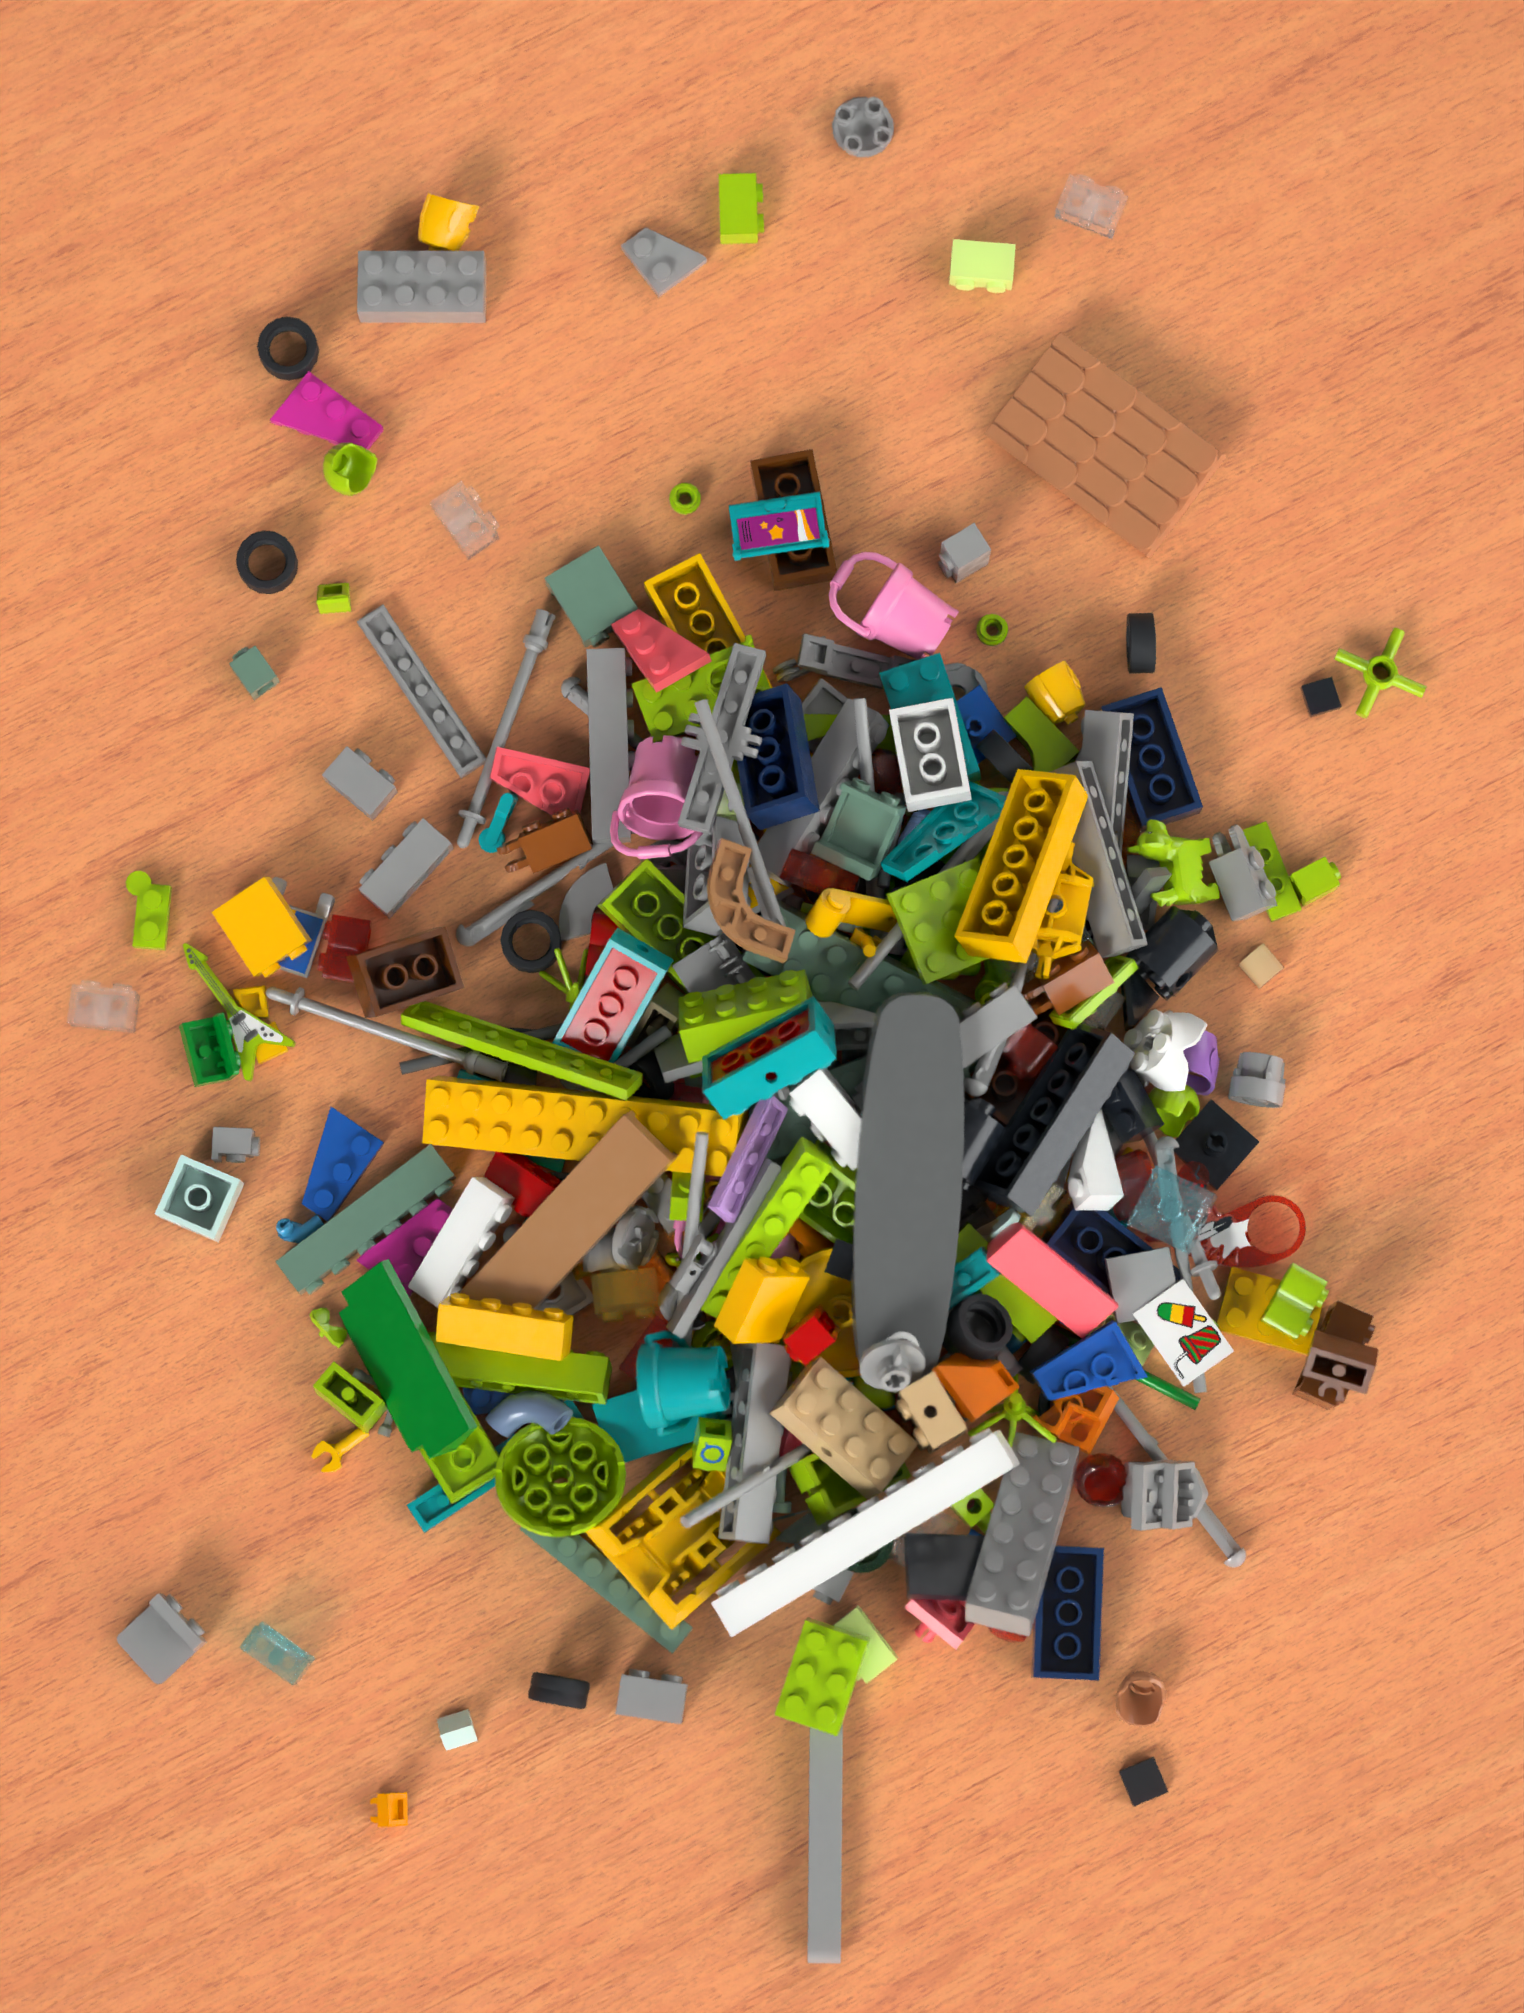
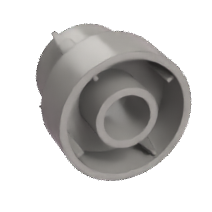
M1256 1052L1240 1053L1237 1068H1234L1233 1076L1231 1077L1228 1099L1253 1106L1281 1108L1286 1088V1079H1283L1285 1067L1283 1059Z

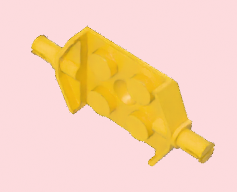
M1073 842L1070 844L1050 900H1061L1063 907L1056 913L1046 910L1031 949L1039 958L1035 976L1038 978H1042V975L1043 979L1049 978L1051 962L1054 959L1081 951L1082 949L1081 940L1094 880L1090 875L1073 864L1072 856L1075 847Z

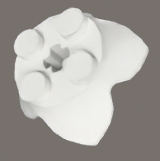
M1154 1009L1135 1028L1128 1030L1124 1037V1044L1136 1053L1129 1064L1135 1070L1143 1087L1148 1086L1150 1082L1155 1087L1164 1091L1185 1090L1189 1068L1183 1054L1184 1050L1194 1046L1201 1039L1208 1024L1190 1013H1173L1171 1010L1163 1013Z

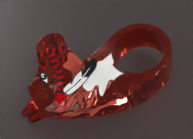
M1188 1161L1180 1167L1177 1175L1179 1193L1208 1261L1215 1260L1218 1265L1230 1267H1258L1273 1264L1291 1256L1303 1243L1306 1234L1305 1218L1299 1206L1290 1198L1279 1194H1266L1226 1212H1219L1212 1194L1206 1190L1209 1182V1171L1206 1165L1200 1161ZM1268 1202H1279L1291 1208L1296 1214L1299 1223L1298 1234L1294 1242L1284 1250L1277 1252L1265 1251L1254 1243L1250 1244L1251 1239L1248 1232L1245 1233L1252 1212L1260 1205ZM1163 1211L1158 1212V1227L1145 1237V1240L1147 1242H1166L1174 1248L1171 1220L1165 1222ZM1187 1246L1188 1256L1192 1257L1190 1250Z

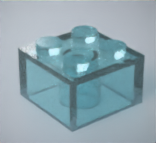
M1155 1166L1127 1225L1190 1255L1218 1196L1167 1170Z

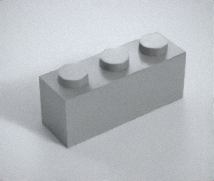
M424 818L419 823L412 822L402 834L405 837L397 847L395 845L390 846L381 857L383 863L376 870L371 868L367 871L359 882L362 884L359 888L360 893L389 919L454 849L452 843Z

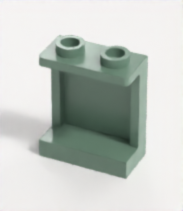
M599 545L545 577L547 588L559 602L579 634L585 648L590 645L597 647L610 638L608 634L613 632L611 624L638 609Z
M853 778L852 781L848 780L841 783L839 789L842 792L822 839L815 843L811 854L869 881L878 877L882 867L880 862L889 851L907 807L900 804V799L895 795L887 792H882L880 795L870 790L871 785L869 783Z

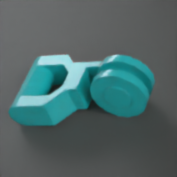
M513 792L504 793L501 796L490 827L483 830L479 835V845L486 852H498L496 848L506 841L502 829L506 826L518 801V796Z

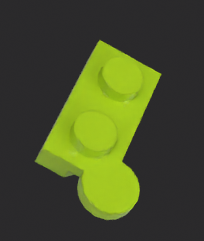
M134 871L130 873L126 880L128 891L132 895L137 896L132 946L140 949L166 950L172 887L170 885L152 884V880L147 873Z

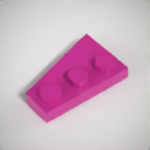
M309 371L270 419L272 424L281 427L283 425L295 429L299 433L328 440L329 443L335 445L344 442L353 443L367 450L384 431L383 426Z

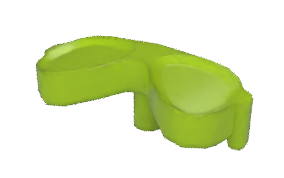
M327 1308L312 1310L309 1316L311 1321L319 1328V1336H326L331 1344L340 1348L347 1337L345 1328L333 1327L329 1324L330 1311Z

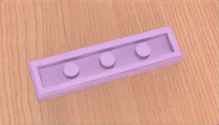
M774 1095L767 1100L757 1102L709 1202L708 1207L725 1222H735L788 1111V1108Z

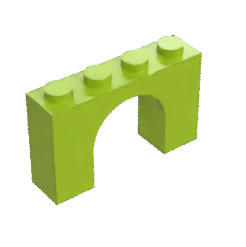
M1025 697L1004 717L1003 720L1016 734L1017 737L1015 738L1030 754L1035 771L1050 772L1076 761L1075 759L1080 751L1028 697Z

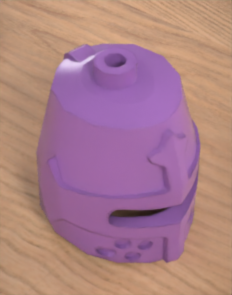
M1204 1030L1201 1039L1194 1046L1185 1048L1183 1054L1188 1062L1189 1072L1204 1076L1199 1077L1188 1074L1186 1085L1193 1088L1196 1094L1207 1096L1215 1088L1220 1059L1218 1057L1217 1037L1213 1033Z

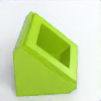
M349 583L317 586V605L320 614L351 611Z

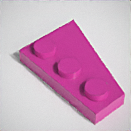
M437 1198L356 1259V1261L370 1270L381 1261L389 1259L410 1297L414 1291L408 1285L453 1209Z

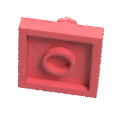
M911 1599L904 1607L922 1621L915 1628V1634L919 1638L926 1629H930L922 1639L925 1643H931L934 1637L939 1635L954 1649H957L976 1624L965 1621L966 1601Z

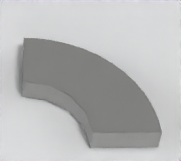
M606 863L584 873L567 892L559 915V930L562 942L591 934V921L595 910L598 908L597 905L613 890Z

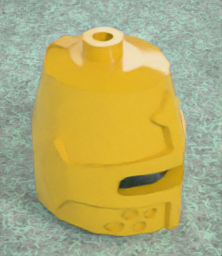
M427 193L420 214L418 240L429 245L428 251H459L470 235L471 229H468V225L470 222H474L479 206Z
M1066 660L1035 676L1024 686L1030 700L1053 724L1064 721L1068 725L1079 719L1077 714L1086 705L1080 689V682Z

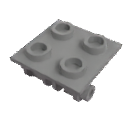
M725 933L717 936L672 965L689 993L710 991L726 984L737 985L756 978L748 964L742 960V955L734 942Z

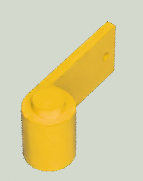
M835 888L825 889L805 917V923L810 932L822 938L832 936L841 922L890 932L897 923L889 900Z

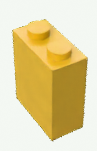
M264 876L211 912L253 976L263 974L265 978L269 977L281 969L279 963L288 956L291 960H294L308 950L305 945L312 941L270 877Z
M767 1257L744 1259L714 1326L732 1343H779L810 1276L800 1268L801 1265L798 1261L790 1257H783L782 1259H770Z

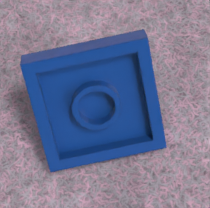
M978 685L957 700L978 764L985 760L986 757L976 746L993 729L1007 743L1017 737L1011 727L1003 720L1004 717L981 685Z

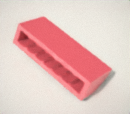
M1019 1222L1006 1227L987 1244L986 1261L1082 1339L1119 1307L1117 1301Z

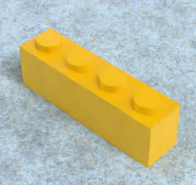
M462 1293L450 1294V1296L439 1303L436 1342L562 1361L570 1354L573 1315L563 1314L562 1309L545 1308L542 1311L532 1309V1305L526 1303H514L510 1306L501 1304L500 1300L494 1298H483L481 1301L469 1299V1295Z

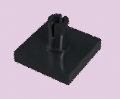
M1210 1100L1198 1113L1197 1117L1176 1138L1179 1148L1173 1150L1174 1154L1194 1172L1199 1165L1200 1169L1197 1174L1217 1191L1256 1147L1259 1141L1213 1100Z

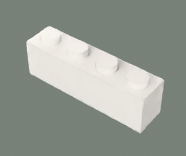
M472 1177L408 1287L437 1308L439 1303L450 1296V1294L460 1293L466 1280L471 1278L478 1270L480 1265L478 1260L482 1253L488 1250L494 1243L496 1238L494 1233L500 1223L505 1222L511 1214V1204L515 1198L485 1177Z

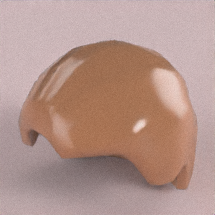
M1137 1671L1126 1676L1116 1694V1713L1120 1720L1140 1728L1153 1726L1158 1722L1167 1697L1163 1681L1154 1673Z

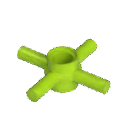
M1393 628L1381 656H1375L1370 660H1366L1339 648L1334 658L1336 661L1363 672V678L1368 686L1356 711V714L1362 718L1368 717L1380 690L1388 689L1393 685L1422 698L1427 686L1398 674L1397 666L1393 659L1405 634L1399 628ZM1377 666L1385 668L1388 672V678L1384 680L1376 678L1372 669Z

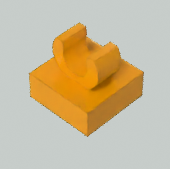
M407 1792L377 1794V1797L370 1799V1804H377L378 1816L370 1817V1821L378 1823V1827L408 1825Z

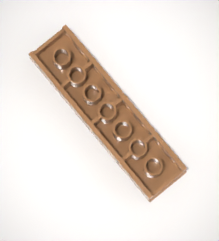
M633 1111L624 1114L460 1293L469 1295V1299L481 1301L483 1298H494L500 1300L501 1304L512 1306L514 1303H526L532 1305V1309H537L678 1158V1155L675 1152L671 1153L635 1117L636 1114Z

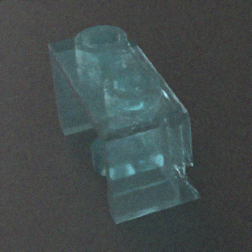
M263 1621L253 1627L239 1647L293 1686L300 1682L316 1659Z

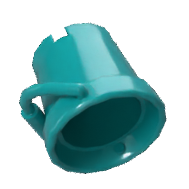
M659 1331L644 1337L645 1343L641 1344L637 1354L636 1379L640 1409L648 1428H656L657 1435L661 1437L685 1428L693 1416L727 1411L726 1409H729L731 1385L730 1378L726 1379L724 1368H728V1362L722 1346L690 1348L684 1338H680L671 1331ZM672 1339L678 1343L680 1348H664L663 1345L657 1344V1342L653 1343V1341ZM681 1419L674 1425L668 1426L671 1421Z

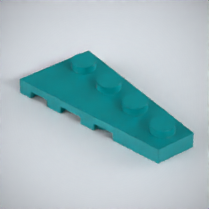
M969 781L972 800L935 807L880 862L884 872L908 882L998 819L1007 797Z

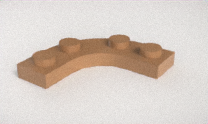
M721 838L717 844L707 882L708 902L715 921L721 930L737 945L753 953L784 963L788 958L796 930L766 920L751 910L745 901L742 889L743 878L752 849Z

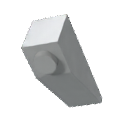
M818 1002L834 1023L836 1050L868 1049L876 1013L835 1002Z

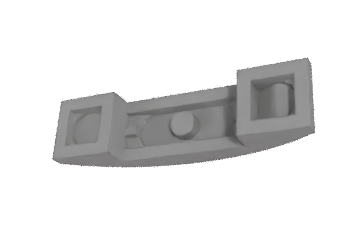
M803 634L797 666L835 679L883 689L879 675L880 672L916 660L895 655L887 657L834 644L833 640Z

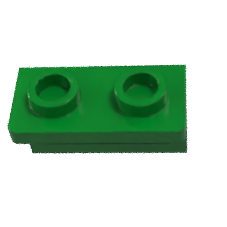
M224 1012L217 1013L210 1018L185 1022L179 1025L194 1087L229 1081L239 1074L241 1060L238 1052L233 1049L231 1041L233 1030L230 1021L226 1020Z

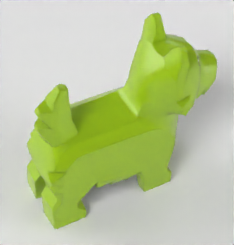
M1154 819L1148 820L1146 831L1138 837L1137 845L1128 847L1127 851L1140 854L1150 860L1158 861L1160 867H1166L1172 874L1163 886L1164 891L1151 893V898L1157 901L1160 907L1163 905L1170 906L1171 904H1199L1219 899L1218 884L1210 883L1207 886L1200 880L1203 878L1201 873L1203 871L1201 856L1212 852L1210 839L1194 840L1169 836L1166 825L1163 822Z

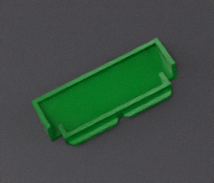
M390 1260L381 1261L341 1291L348 1306L340 1311L339 1315L367 1371L374 1379L380 1395L407 1447L411 1452L424 1448L428 1458L431 1459L456 1450L478 1426Z

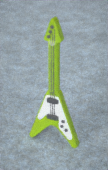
M184 943L183 948L189 968L197 970L227 1012V1018L233 1030L235 1047L240 1056L244 1079L252 1081L256 1050L260 1044L267 1043L294 1047L296 1042L244 1008L239 1007L206 963L208 957L191 945Z

